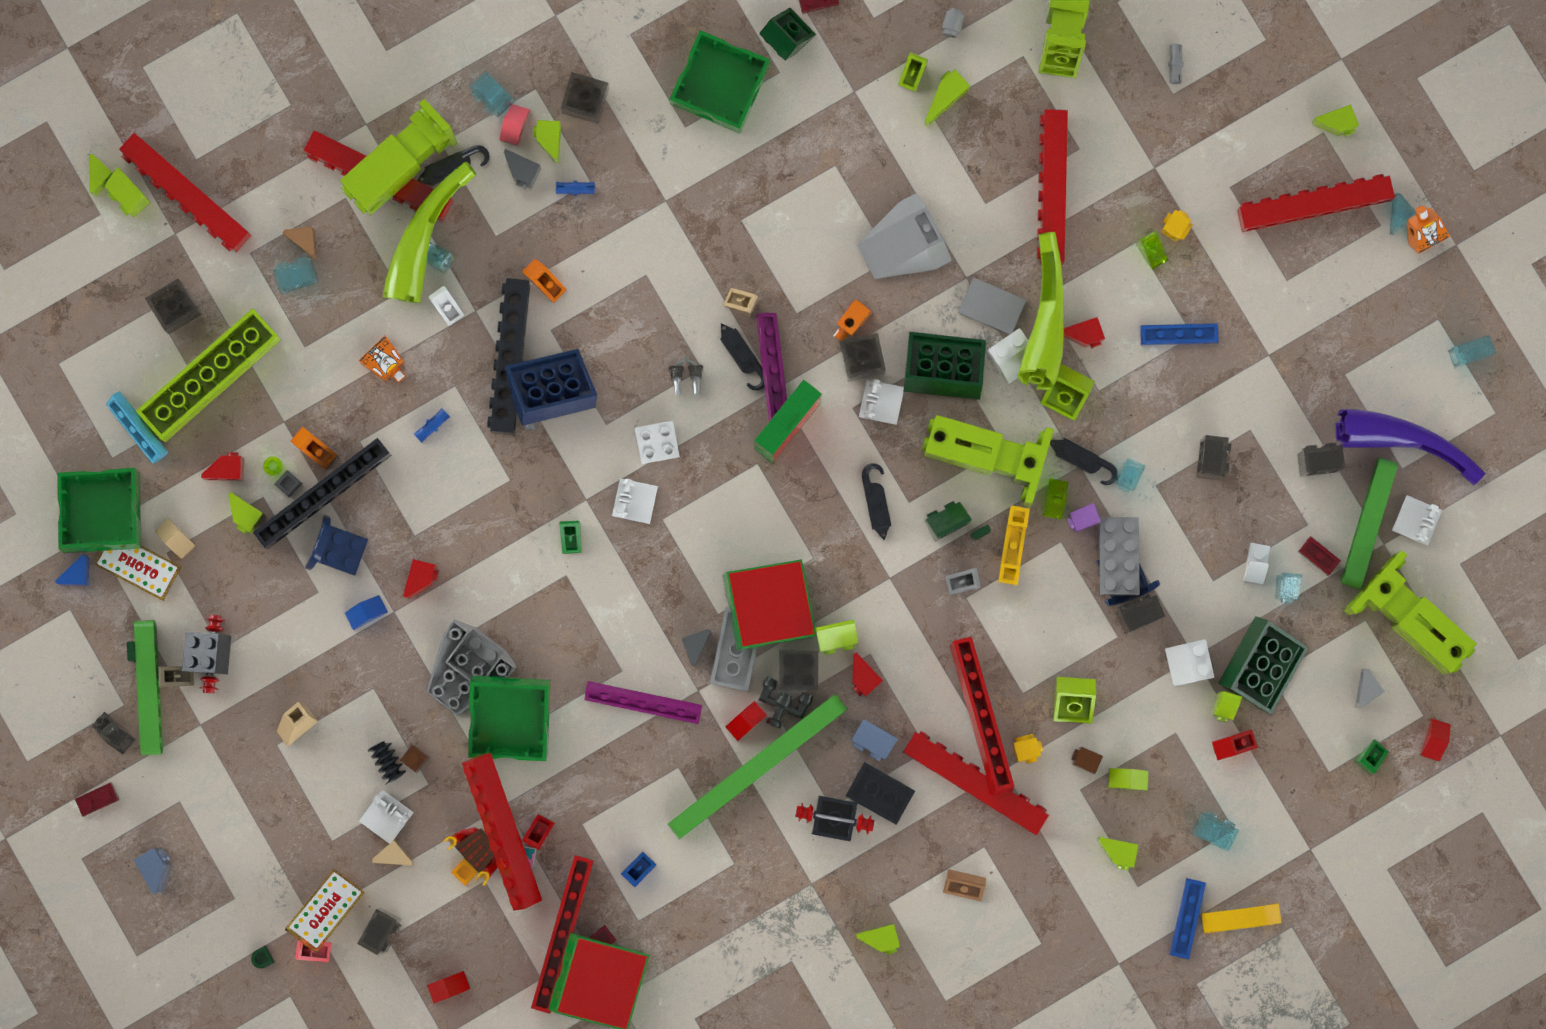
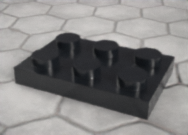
M864 762L845 796L897 825L915 790Z

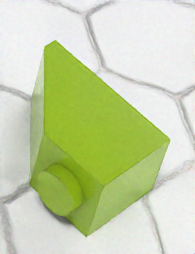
M1351 104L1315 117L1312 121L1314 126L1337 136L1343 134L1345 137L1350 136L1359 127Z
M537 120V126H533V137H536L537 143L555 163H559L560 121Z
M230 492L228 497L233 522L238 525L236 528L244 534L247 532L253 534L265 517V514Z
M1224 691L1219 692L1212 716H1216L1217 721L1227 723L1228 720H1234L1242 696Z
M1098 837V843L1111 862L1117 865V869L1129 871V867L1134 868L1138 844Z
M894 924L856 933V937L880 952L885 951L886 955L897 952L896 948L900 947Z

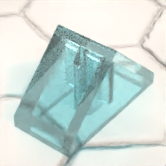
M1396 193L1392 202L1390 234L1393 235L1407 224L1409 218L1416 215L1413 207L1401 193Z
M430 242L427 263L445 274L454 262L455 257L451 252Z

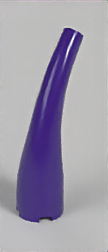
M1341 409L1337 413L1341 418L1340 423H1335L1336 441L1342 443L1339 445L1340 448H1417L1436 455L1454 466L1473 486L1486 474L1459 448L1422 426L1374 411Z

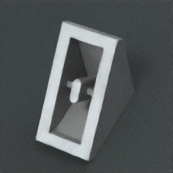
M977 568L945 576L950 595L976 590L981 587Z
M1366 668L1361 669L1355 708L1364 707L1385 692L1371 671Z

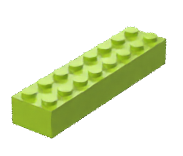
M252 308L138 408L136 412L156 435L166 443L281 341V338Z

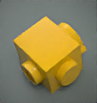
M1174 210L1172 214L1168 213L1163 220L1165 226L1161 233L1175 242L1179 239L1184 240L1193 226L1190 223L1191 219L1188 218L1189 215L1182 210Z
M1033 734L1015 738L1016 742L1012 743L1017 762L1026 761V764L1036 762L1037 757L1041 756L1040 752H1043L1041 741H1037Z

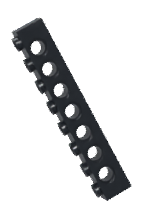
M506 278V283H502L501 294L504 295V302H500L499 313L502 314V321H498L497 332L500 333V340H496L495 351L498 352V359H494L493 371H496V378H492L491 390H494V398L490 397L489 409H492V417L488 416L487 428H490V432L494 434L515 435L517 412L508 380H503L501 376L505 372V366L523 362L531 286L529 280ZM513 295L520 297L519 302L516 304L509 302ZM509 315H517V321L509 323L507 321ZM507 334H515V340L507 342L505 340ZM505 353H513V359L505 361L503 359ZM501 391H509V397L501 399L499 397ZM501 409L508 411L507 416L503 419L497 416Z
M376 438L256 529L253 534L264 548L270 549L392 455L383 443Z

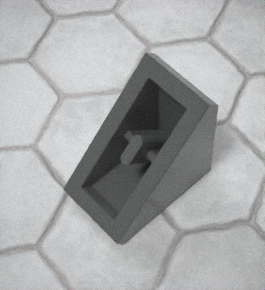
M706 629L682 638L691 666L695 667L711 634V630Z

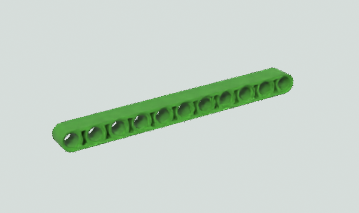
M837 694L833 695L670 821L668 826L680 840L839 717L848 708Z

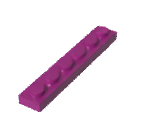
M758 313L756 321L770 422L786 402L787 394L777 314Z
M588 681L584 699L586 701L699 724L702 711V705L591 681Z

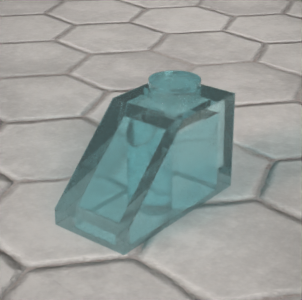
M1127 458L1123 462L1115 482L1119 486L1118 489L1125 492L1134 491L1146 465Z
M1282 573L1276 577L1275 599H1279L1281 603L1292 604L1293 600H1297L1302 582V574Z

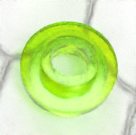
M271 456L264 461L263 469L268 475L276 476L282 471L283 464L279 458ZM272 463H276L277 465L276 469L274 470L270 469V465Z

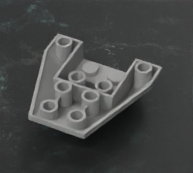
M916 193L900 201L857 244L874 279L932 271L952 261L927 207Z
M453 620L442 637L426 692L455 715H459L469 708L470 681L472 676L510 677L517 666L505 649L476 627Z

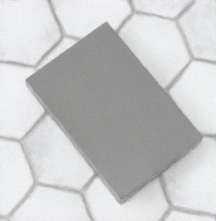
M973 277L958 313L1010 335L1015 328L1026 299Z

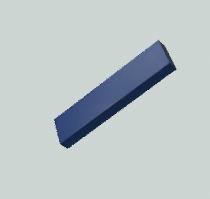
M1218 323L1141 325V345L1219 343Z
M1186 878L1169 955L1188 960L1190 958L1206 885L1205 882Z

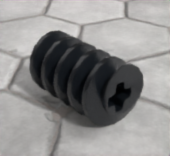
M383 741L367 751L374 752L371 758L378 759L375 762V766H381L378 772H385L382 780L389 779L386 783L389 784L402 777L406 770L399 771L403 764L395 763L399 756L392 757V754L396 751L395 749H388L392 742L385 743Z

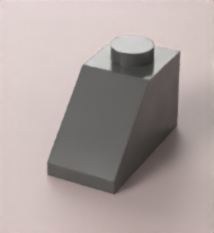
M505 149L504 154L512 177L516 182L515 185L523 189L527 187L532 189L541 171L540 164Z

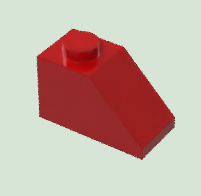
M1098 317L1064 328V338L1083 347L1090 346L1093 349L1101 346V342L1105 340Z
M227 452V455H221L201 474V478L203 480L243 481L244 458L239 456L237 452Z
M413 559L403 597L410 599L432 586L433 581L438 579L439 570H437V566Z
M856 652L853 655L852 684L854 687L852 689L859 696L863 694L866 697L883 680Z
M753 701L725 727L739 741L766 718L767 714Z
M1252 729L1212 742L1217 761L1258 748Z

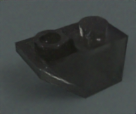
M106 712L98 717L92 726L108 745L121 754H124L136 740Z

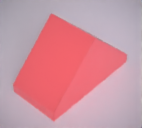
M511 104L504 116L500 141L518 146L530 109Z
M298 939L295 959L329 962L332 943L322 941L316 948L305 939Z

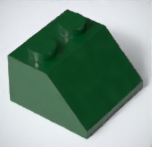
M791 8L771 18L759 33L764 41L785 61L797 54L816 36V33Z
M952 501L944 505L945 509L939 513L935 510L927 514L928 518L925 519V523L935 542L970 524L972 521L960 502L955 504Z

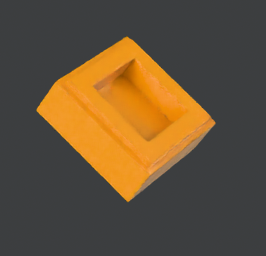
M464 858L451 873L466 886L478 871Z

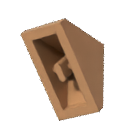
M313 227L286 229L282 232L285 237L313 259L317 258L315 230Z

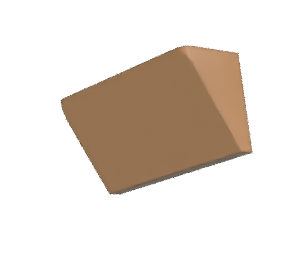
M949 869L943 893L981 901L986 886V878Z

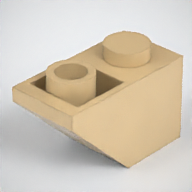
M297 702L283 714L277 733L289 747L318 721L307 706Z

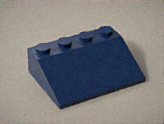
M579 349L505 366L515 409L522 426L596 407L597 393Z

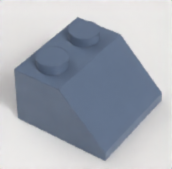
M863 719L851 741L854 742L853 746L861 751L865 748L871 752V757L880 761L881 758L884 760L887 758L897 738Z
M153 848L133 860L152 894H161L165 889L171 867L169 862L171 857L166 849Z

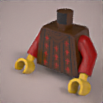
M473 827L463 829L445 838L442 843L448 841L451 844L447 850L455 847L479 872L476 881L482 877L485 880L482 885H486L489 877L498 868L486 832L482 828Z

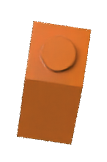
M536 258L522 271L531 283L553 303L567 290L549 269Z
M301 427L290 441L325 470L337 456L335 452L304 427Z

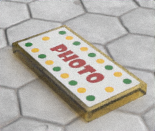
M142 545L141 549L101 551L94 564L164 601L182 566Z
M333 869L287 925L285 931L317 953L365 892Z

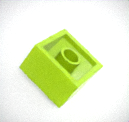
M119 167L114 170L105 185L108 190L106 194L113 202L117 200L121 204L119 208L126 216L130 214L134 218L151 202Z
M1061 364L1056 383L1052 389L1046 391L1040 404L1075 421L1095 381Z
M854 619L815 628L820 653L824 652L825 655L834 654L836 649L843 648L844 651L855 649V645H858Z
M1056 677L1053 721L1092 724L1096 701V679Z

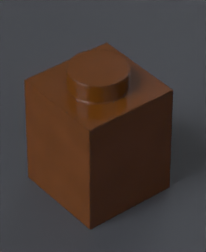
M411 745L400 761L418 773L430 757L416 746Z
M1081 746L1079 750L1075 749L1072 754V765L1089 773L1096 774L1103 756Z

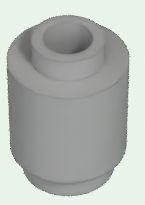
M951 8L950 11H946L942 25V35L957 38L961 32L965 17L961 14V10Z

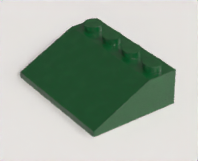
M909 332L903 392L980 400L983 387L986 340Z
M1255 616L1218 684L1231 693L1242 696L1243 700L1272 715L1309 647L1269 620Z

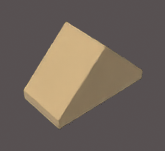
M731 288L723 305L750 318L758 302V296Z
M170 518L155 531L164 544L181 559L196 546Z
M396 840L392 841L372 859V863L414 865V861Z

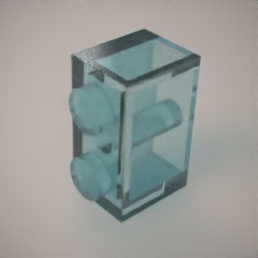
M487 71L470 86L472 91L470 95L477 102L481 100L486 105L484 109L491 116L495 114L499 117L514 103L513 97Z
M300 257L295 259L296 262L280 263L277 265V268L273 269L278 289L282 294L319 283L313 261L310 258Z
M1490 335L1448 350L1454 368L1496 354Z
M1201 812L1191 834L1225 851H1229L1239 832L1235 828L1236 824L1226 819L1224 822L1218 820V815L1213 812Z

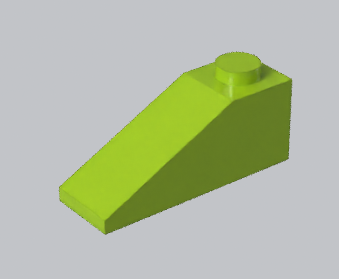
M956 69L952 72L947 71L941 77L942 81L939 84L925 119L924 125L926 127L969 91L970 85Z

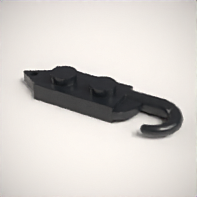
M475 145L461 152L454 153L424 167L425 170L417 181L434 186L442 182L464 162L471 165L470 156L477 152L484 154V161L480 164L483 167L489 161V152L485 147Z
M721 323L720 341L739 369L747 374L756 371L761 379L759 385L753 386L747 383V386L753 391L762 390L765 387L762 366L738 330Z
M1066 438L1050 441V445L1056 453L1055 456L1089 474L1096 473L1101 467L1109 470L1112 474L1111 479L1108 481L1101 480V484L1111 485L1117 480L1118 471L1112 463Z
M871 463L863 468L862 482L872 530H875L885 540L888 529L891 527L884 488L879 483H871L869 478L870 470L877 469L881 475L884 474V470L880 465Z

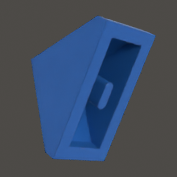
M82 554L55 582L61 586H89L90 558Z
M380 595L358 603L345 612V615L352 629L355 630L383 616L388 611Z
M642 852L621 875L636 887L652 871L656 864Z

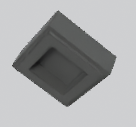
M286 470L274 485L290 498L302 482Z

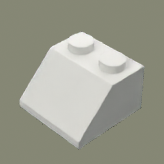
M1020 328L987 351V355L1008 384L1018 378L1019 368L1029 341Z
M1206 639L1165 649L1173 687L1214 678Z

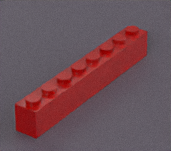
M1045 109L1043 115H1040L1039 125L1043 127V134L1039 135V145H1042V153H1039V164H1042V172L1038 174V183H1042V190H1038V202H1041V209H1038L1037 220L1041 221V228L1037 229V240H1039V234L1055 232L1061 265H1063L1065 262L1068 110ZM1037 247V259H1040L1041 264L1040 247Z
M315 130L303 150L307 155L306 158L315 163L317 161L325 163L324 167L331 171L337 169L341 171L342 176L349 173L366 157V155ZM412 178L392 196V200L401 205L406 203L410 205L409 208L416 212L434 189ZM452 198L443 207L437 220H444L453 203Z
M133 133L119 148L122 152L121 157L128 164L133 162L137 166L135 170L143 177L147 174L151 178L149 182L157 189L163 188L166 191L164 195L171 201L174 199L180 203L178 207L184 213L190 212L194 215L192 219L199 226L204 224L208 228L206 232L214 239L218 236L223 241L221 245L229 252L233 249L237 253L252 236L137 134Z
M1384 174L1373 176V179L1370 180L1359 178L1351 184L1340 182L1332 188L1321 186L1316 188L1317 191L1312 192L1302 190L1297 192L1298 195L1290 196V193L1279 196V199L1274 200L1268 197L1261 199L1260 203L1253 204V201L1242 203L1237 210L1242 232L1391 202L1395 195L1390 175L1384 177Z
M972 636L954 640L949 647L991 794L995 795L1011 791L1015 787Z
M922 731L919 734L917 732L913 734L903 751L904 754L1032 834L1037 835L1049 817L1046 814L1047 809L1039 804L1036 806L1030 804L1028 797L1021 793L1019 796L1012 792L1013 789L992 795L986 775L979 772L980 767L971 762L969 765L962 761L963 757L956 752L950 754L945 751L947 749L946 746L938 741L936 744L929 741L930 736Z
M491 753L478 755L462 762L464 774L468 780L470 791L474 797L477 811L480 814L483 828L487 834L490 848L493 851L496 865L500 871L513 911L526 909L542 901Z
M574 855L531 1009L548 1014L552 1012L548 1008L556 981L562 970L563 956L570 933L575 931L595 860Z

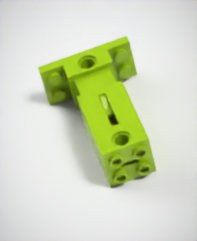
M1049 0L1046 23L1050 24L1049 29L1047 28L1038 73L1076 78L1086 45L1085 34L1081 33L1085 26L1090 0Z
M425 99L418 103L420 109L409 118L411 123L396 137L392 134L387 137L340 180L343 185L341 187L343 193L350 200L355 199L356 207L363 214L366 212L369 216L374 214L422 170L420 165L435 151L440 154L449 145L453 148L458 144L451 126Z
M936 415L934 419H930L927 432L930 435L929 438L925 437L921 451H925L924 457L990 476L992 472L1012 477L1013 483L1025 486L1020 500H1023V506L1030 507L1033 504L1054 429L1046 427L1044 431H1040L1036 444L1026 441L1022 445L1002 439L1004 434ZM941 435L944 441L938 442L934 436ZM1024 461H1030L1033 468H1027Z
M1403 550L1398 551L1390 557L1343 611L1348 615L1361 613L1366 606L1373 612L1379 610L1393 623L1391 628L1443 675L1456 673L1463 665L1461 661L1469 658L1476 651L1474 647L1477 643L1425 596L1417 597L1404 585L1406 579L1396 570L1402 568L1406 563L1404 559L1408 555ZM1380 586L1384 587L1385 593L1381 592ZM1451 649L1455 652L1454 657L1451 655Z

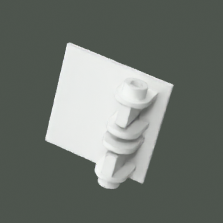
M867 379L859 417L897 425L903 397V387L882 383L875 379Z
M673 421L635 427L642 464L680 457Z
M620 478L612 516L650 524L658 486Z
M1406 495L1392 531L1428 546L1442 510L1438 509L1439 507L1434 504L1429 505Z
M382 789L375 796L373 803L359 822L390 844L414 812Z

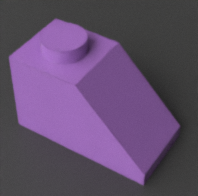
M1094 503L1069 513V518L1067 519L1069 528L1074 529L1075 533L1101 522Z

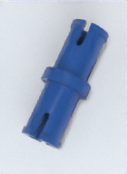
M573 180V182H556V194H573V196L578 194H595V182H578L577 180Z
M441 408L432 418L427 419L426 423L414 435L422 443L434 431L437 432L438 428L450 416Z

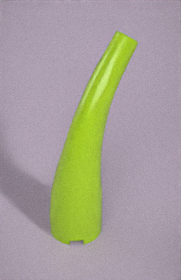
M464 162L450 173L428 195L415 212L397 245L389 265L383 298L421 303L429 245L435 222L452 195L477 175L469 163Z
M1055 232L1038 235L1042 264L1040 304L1017 375L1023 384L1027 386L1028 382L1037 385L1036 389L1050 390L1053 388L1063 356V277Z

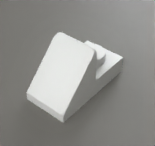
M445 286L428 296L448 326L465 316Z
M1250 543L1243 581L1263 585L1269 567L1267 562L1270 546Z

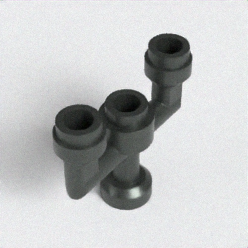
M767 677L763 682V690L758 700L772 707L777 706L773 717L768 718L766 723L780 729L782 726L780 718L784 710L788 714L802 719L807 707L813 701V696L802 692L798 699L799 705L797 708L790 706L793 701L791 700L792 696L785 692L778 694L776 699L770 697L771 692L776 689L778 681Z

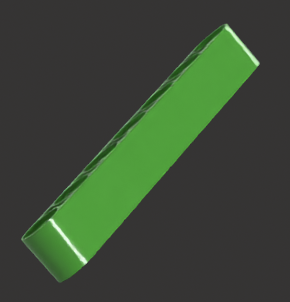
M1378 457L1341 577V584L1359 590L1362 587L1396 474L1397 462Z
M155 620L135 621L134 641L140 750L142 756L157 755L163 753L157 626Z

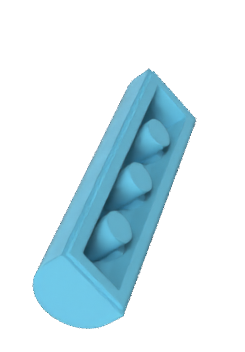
M121 391L113 394L106 403L107 407L153 464L160 461L168 453L166 448Z

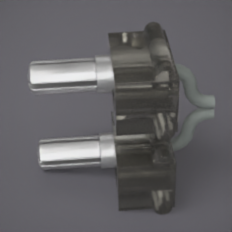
M684 357L675 366L669 367L671 380L674 382V395H677V382L678 395H681L680 382L683 380L684 367L679 365L685 361L693 364L688 366L690 379L693 381V393L696 395L697 382V394H700V379H702V372L704 371L703 365H697L694 361H690L689 357Z

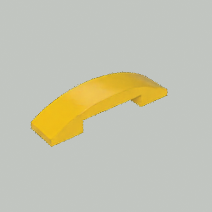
M1010 506L998 582L1018 585L1030 508Z
M1279 903L1201 913L1203 933L1282 923Z

